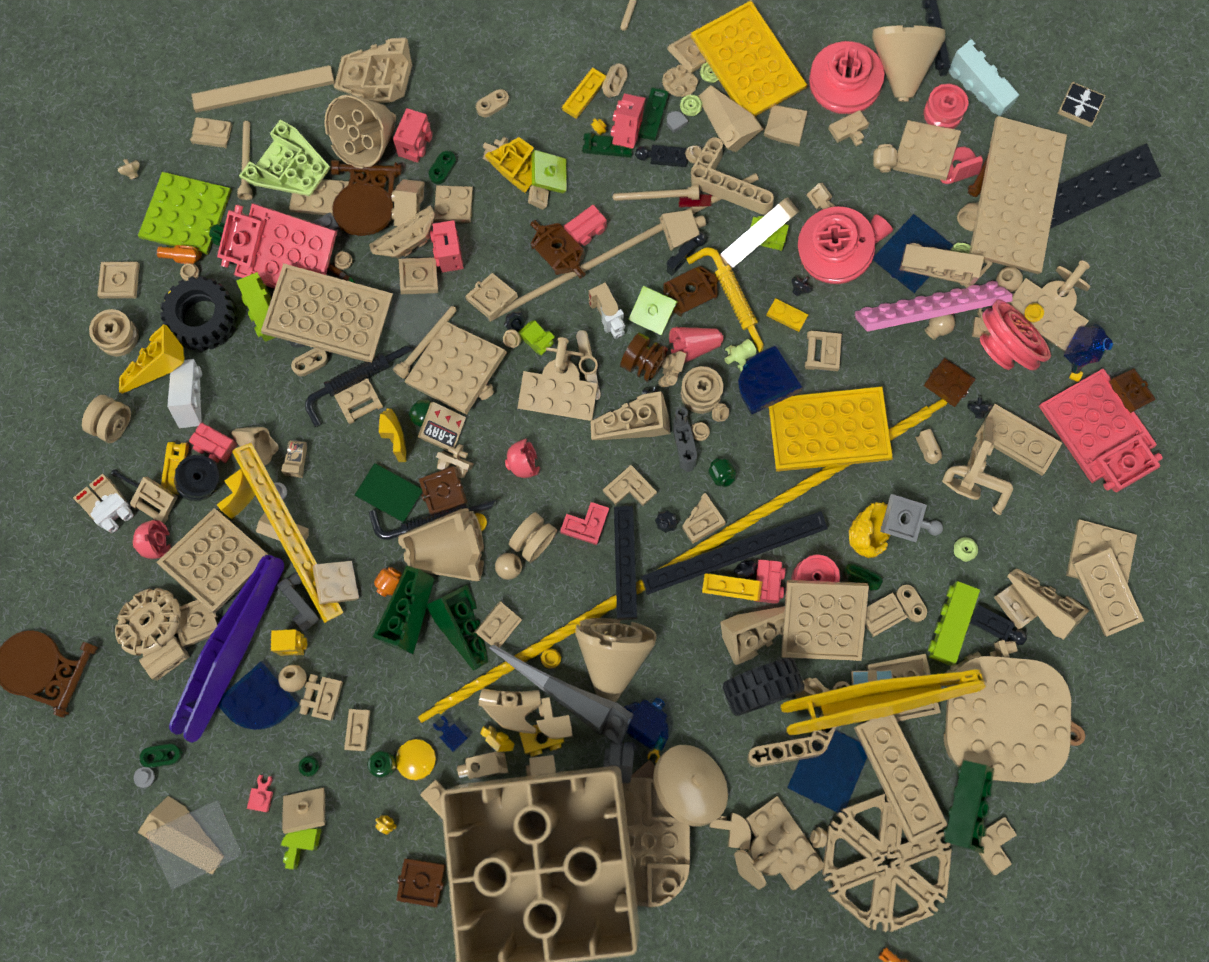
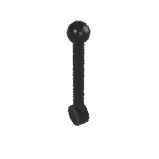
M114 469L111 471L113 477L117 476L138 488L139 484L121 475L118 470Z

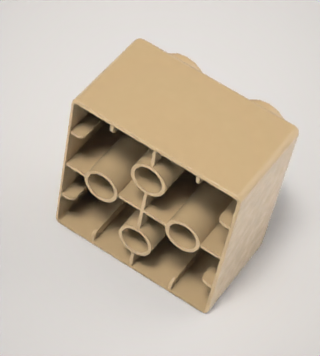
M608 766L467 783L442 793L441 803L457 962H575L633 955L636 952L640 926L622 776L619 767Z

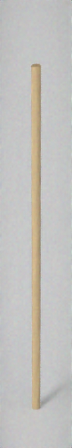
M755 173L742 181L751 184L759 180ZM714 195L711 196V205L721 200V198ZM708 206L690 207L687 210H691L695 214ZM661 223L579 267L585 272L663 231ZM570 272L516 299L492 320L489 319V321L495 320L577 275L574 272Z

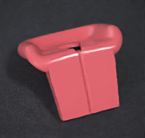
M967 147L956 148L953 161L959 160L962 163L957 164L955 168L951 164L947 180H941V182L951 184L978 175L983 163L982 157H976L974 152Z

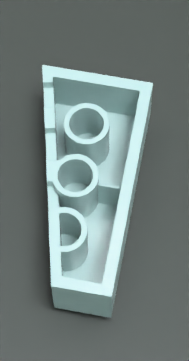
M970 39L956 52L949 72L954 79H958L963 84L965 89L974 93L980 102H984L991 112L1001 116L1014 105L1019 94L1004 77L1000 78L998 76V69L986 62L984 59L986 55L982 51L978 52L973 46L975 42Z

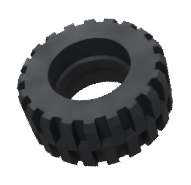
M193 276L188 277L187 281L183 279L178 281L179 285L176 287L173 285L170 288L171 292L169 294L166 293L163 297L165 302H162L160 307L163 311L160 313L163 324L167 325L183 347L186 346L189 350L194 351L197 348L199 351H205L206 347L212 350L216 348V344H224V339L226 337L230 338L232 335L231 329L235 330L237 326L234 320H238L237 307L224 286L211 278L207 280L206 277L199 276L196 279ZM202 301L215 304L214 314L207 323L197 327L185 325V314L192 305Z
M788 657L739 674L725 681L722 688L731 712L735 716H740L798 694L804 690L805 685L795 660Z

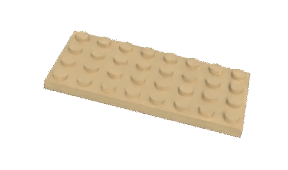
M1000 116L995 119L969 254L984 256L986 261L1015 267L1035 274L1042 272L1067 135Z

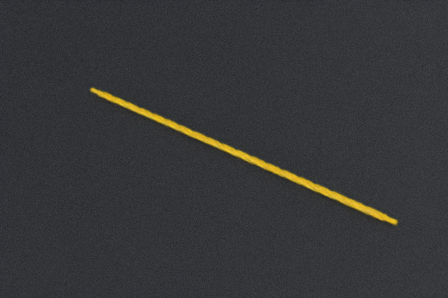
M941 399L929 407L922 408L917 413L890 428V441L905 433L909 428L931 417L932 413L947 405V402ZM852 464L823 468L820 472L813 474L795 487L775 497L769 503L762 505L744 518L737 520L719 533L709 537L693 549L686 551L660 568L702 554L732 538L736 533L745 530L761 518L770 515L787 502L796 499L812 487L821 484L831 478L836 472L842 471ZM642 580L636 582V592L639 594L645 590ZM616 595L544 637L538 643L519 652L514 657L527 662L529 659L552 647L555 643L576 632V625L579 624L580 626V621L602 617L608 611L617 607ZM506 661L501 663L485 675L463 686L457 692L435 703L433 708L418 716L420 722L423 723L438 713L442 714L448 708L457 705L476 691L485 688L515 668Z

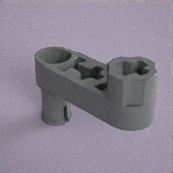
M681 407V412L680 408H677L675 411L673 435L679 456V466L686 472H690L696 466L697 451L687 419L688 411ZM683 434H684V437H685V440L687 441V443H684V442L682 441V435H683Z
M296 571L288 579L284 578L279 582L277 587L299 612L292 620L304 633L318 622L319 619L295 591V587L302 582Z

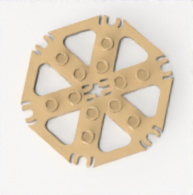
M885 794L842 809L841 811L847 817L843 813H837V816L841 818V823L838 825L834 821L830 822L831 826L836 828V831L828 826V839L822 875L831 873V876L823 878L824 881H833V886L828 888L827 891L834 892L837 890L835 894L830 896L866 927L870 928L871 922V929L876 930L877 923L881 922L883 925L882 931L885 932L887 930L892 932L935 915L929 909L937 912L938 909L934 906V901L945 902L938 894L947 898L952 848L943 851V848L950 846L949 843L942 844L940 838L944 836V832L936 834L937 831L912 843L908 841L900 845L902 827L887 796L885 799ZM872 807H878L881 810L878 840L855 821L857 813ZM839 838L844 839L865 858L841 868L835 867L833 855L836 840ZM884 856L891 859L897 858L889 863V868L887 865L877 866L885 860ZM932 856L938 857L940 863L937 883L931 885L909 865ZM873 880L870 909L867 912H863L846 898L845 893L849 888ZM896 884L918 903V909L915 912L900 918H895L892 915Z

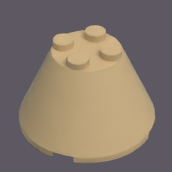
M342 95L335 98L327 108L325 131L326 135L329 134L332 141V149L341 160L355 168L370 167L379 161L395 130L396 116L383 104L355 95Z

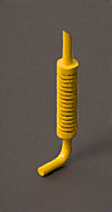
M708 247L686 258L689 264L704 256H711L718 268L715 274L720 284H722L721 286L725 294H727L726 297L730 301L729 303L733 307V311L736 317H738L737 319L742 329H748L761 355L764 345L755 328L758 322L754 318L755 316L751 308H749L747 299L744 298L745 295H742L743 291H741L742 289L738 285L739 283L735 275H733L734 273L730 265L725 266L720 254L715 249Z

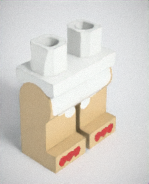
M603 283L590 289L589 304L592 309L597 307L606 333L611 332L614 339L625 334L623 330L625 328L623 323L624 314L621 309L618 310V305L607 284Z
M101 474L89 484L93 490L85 487L73 497L98 526L110 533H114L119 528L115 522L117 518L121 517L124 521H128L134 516L130 509V504L113 482L104 474Z

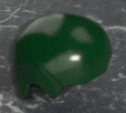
M427 399L418 400L411 406L409 417L413 424L420 428L422 427L431 401Z

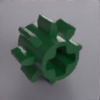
M222 222L219 225L214 224L209 231L211 240L218 246H220L225 226Z

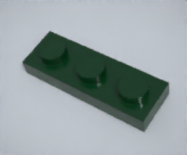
M651 88L638 137L656 141L669 91Z

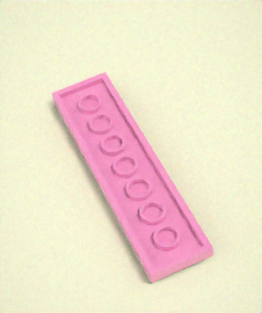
M990 281L985 285H971L965 289H952L951 292L946 293L937 292L932 296H918L913 300H899L894 304L885 303L879 305V307H865L860 311H855V318L868 332L992 306L996 300L1011 302L1012 294L1004 287L998 286V282Z

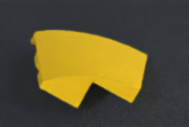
M518 137L508 144L487 152L485 155L486 159L506 179L526 193L532 184L531 152L534 148Z
M387 408L386 411L380 414L379 434L381 438H389L391 440L393 453L398 462H406V444L401 425L393 410Z
M242 469L224 481L233 493L217 504L219 509L231 519L238 515L255 496Z

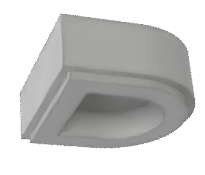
M673 111L667 116V126L673 133L688 124V120L681 112Z

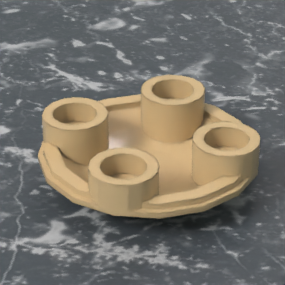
M683 65L669 69L662 79L666 91L677 97L691 95L698 83V79L694 74L690 73Z

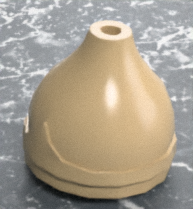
M979 201L965 205L958 213L957 220L959 224L969 231H974Z

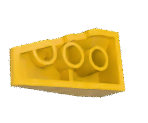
M163 324L149 338L151 343L146 349L142 347L137 361H132L119 377V393L123 394L169 374L183 364L185 359L183 346L167 325Z

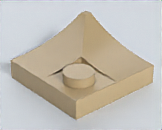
M773 106L764 136L778 142L799 146L807 111Z

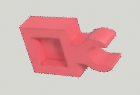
M259 775L257 779L258 789H251L247 809L269 812L273 792L267 790L272 783V777L268 776L267 783L263 784V775Z

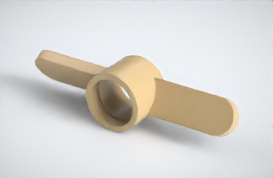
M580 330L577 332L576 338L579 352L583 353L584 357H581L579 369L585 375L586 382L598 383L596 375L598 363L592 357L587 332ZM592 359L595 362V369L592 372H585L582 369V362L584 360ZM599 384L597 389L596 400H598L601 396Z

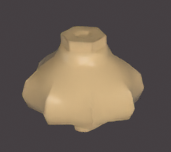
M125 159L126 165L119 167L118 172L128 176L130 179L138 177L139 162L136 160L129 163Z

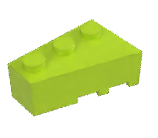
M258 272L237 280L236 282L242 293L241 298L245 306L249 308L248 315L251 321H254L256 324L254 329L257 336L262 337L265 342L276 338L261 333L272 298Z

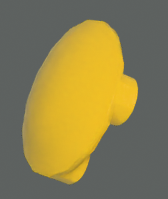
M414 739L407 741L400 747L396 755L397 769L407 779H424L435 766V751L430 744L423 740Z

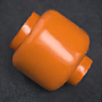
M393 567L383 568L374 581V585L377 588L376 592L384 597H387V595L392 596L402 573Z

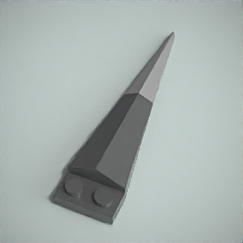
M495 645L489 647L599 735L603 733L618 745L623 741L633 716L624 707L616 702L552 677Z

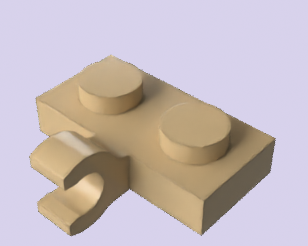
M859 110L829 125L828 129L837 143L850 137L854 144L858 146L863 143L861 139L864 138L860 131L868 128L869 123Z

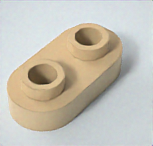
M615 64L610 67L602 85L603 92L607 97H614L620 93L627 78V70L624 65Z
M499 89L480 99L476 104L477 113L481 117H489L503 109L509 103L508 93Z
M314 348L295 358L291 364L292 370L298 376H306L325 366L328 362V355L325 350ZM317 357H322L320 361H316ZM301 365H305L303 370H299Z
M910 585L901 586L896 592V599L908 619L912 622L924 620L927 616V608L916 590ZM905 591L910 593L909 598L904 596ZM915 608L920 610V615L915 614Z

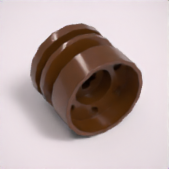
M637 333L628 345L622 357L620 367L631 373L639 367L637 376L641 378L644 375V380L650 382L662 367L668 348L665 346L659 348L658 342H655L649 348L651 338L642 333Z

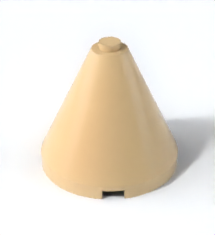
M903 25L880 27L873 30L872 39L894 97L898 98V102H909V99L914 97L945 40L944 29L929 26L903 28Z
M590 618L580 621V626L579 624L576 625L575 634L596 695L616 702L654 647L656 633L644 625L631 622V626L621 624L620 620L613 618Z

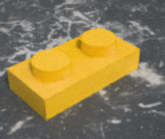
M775 298L766 316L800 332L808 314Z

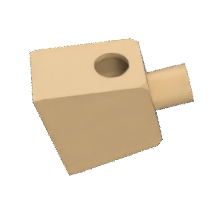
M691 210L665 213L659 218L671 251L698 236V228L706 226L704 216L694 218Z
M491 752L466 758V764L457 766L458 775L460 778L468 776L469 779H481L508 773L505 753Z

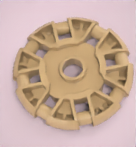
M149 588L135 594L130 602L124 604L117 617L118 625H115V635L117 642L122 644V649L125 652L136 656L140 654L149 655L163 648L162 645L173 638L179 626L177 621L180 618L181 611L177 599H173L174 595L161 588H155V590ZM150 617L148 623L144 625V620ZM160 633L161 636L156 639L155 637Z

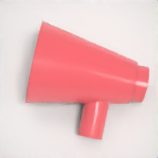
M876 214L874 215L870 224L874 232L876 244L892 233L893 228L884 218ZM861 238L859 241L863 243L866 239Z

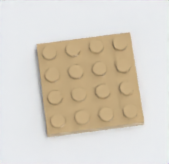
M447 322L429 343L406 378L405 383L467 415L506 355V351Z
M214 508L161 557L157 564L208 610L215 614L246 584L260 559L268 554Z
M787 580L782 657L861 661L868 584Z

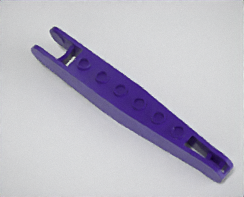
M265 555L260 559L256 569L202 649L169 724V729L172 733L179 735L184 732V738L188 742H196L200 739L234 675L283 572L284 563L280 558Z

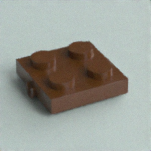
M944 358L938 367L934 368L929 374L931 376L924 384V387L953 407H956L959 401L967 395V390L973 384L975 378Z
M1135 369L1127 371L1109 381L1113 391L1117 393L1124 407L1130 413L1156 400L1148 389V382L1143 381Z
M455 466L419 479L423 491L422 499L426 501L430 514H438L439 511L449 510V508L467 503L463 490L464 487L461 484L462 481Z
M404 858L401 875L398 876L397 880L399 888L396 901L437 908L440 893L443 891L444 882L442 881L445 865Z

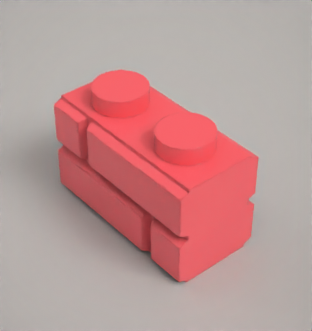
M592 205L564 225V229L580 246H585L591 241L593 236L596 234L601 235L606 230V218Z
M204 423L199 424L196 432L189 439V442L193 445V450L200 454L206 452L209 454L208 458L216 463H219V461L226 463L233 453L232 451L237 447V443L233 439Z
M758 560L756 581H762L760 601L755 602L778 604L784 595V587H780L781 579L784 580L785 568H782V562Z

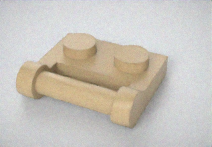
M819 331L807 332V339L809 341L805 369L838 371L842 334ZM817 339L821 340L820 362L815 361Z
M368 378L334 395L349 425L354 423L355 419L375 409L383 408ZM370 399L374 401L352 413L349 412V410Z
M143 477L130 502V506L134 509H140L156 521L160 520L165 524L178 496L149 477ZM142 498L160 509V513L143 503Z

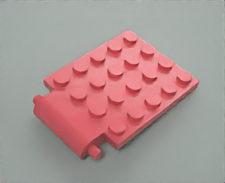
M254 203L251 205L249 215L243 214V206L237 204L234 211L228 210L217 257L222 259L221 266L229 267L230 262L237 264L234 275L244 278L258 272L265 286L274 289L283 263L326 275L337 235L336 230Z
M1103 368L1041 403L1039 408L1090 482L1094 483L1104 478L1106 481L1103 484L1105 490L1109 491L1112 489L1114 492H1119L1160 468L1158 461L1162 460V456L1160 453L1152 454L1150 450L1157 445L1137 415L1134 412L1130 413L1124 407L1123 402L1117 393L1113 391L1109 383L1111 378Z

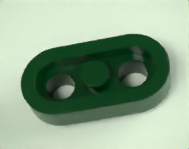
M443 151L438 155L429 170V178L432 183L442 184L450 175L456 165V158L452 152Z
M847 564L843 572L849 582L867 583L869 586L868 590L871 591L878 590L883 583V579L878 574L855 564Z
M174 744L147 747L141 751L139 761L141 765L147 768L174 765L181 760L182 751L179 746ZM171 751H174L175 756L173 758L169 757V753ZM151 754L155 756L153 761L149 760Z

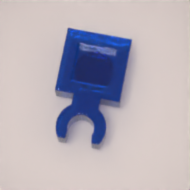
M441 716L440 718L444 721V725L438 727L434 723L433 727L435 730L443 732L439 738L454 753L468 738L456 724L449 727L447 718Z

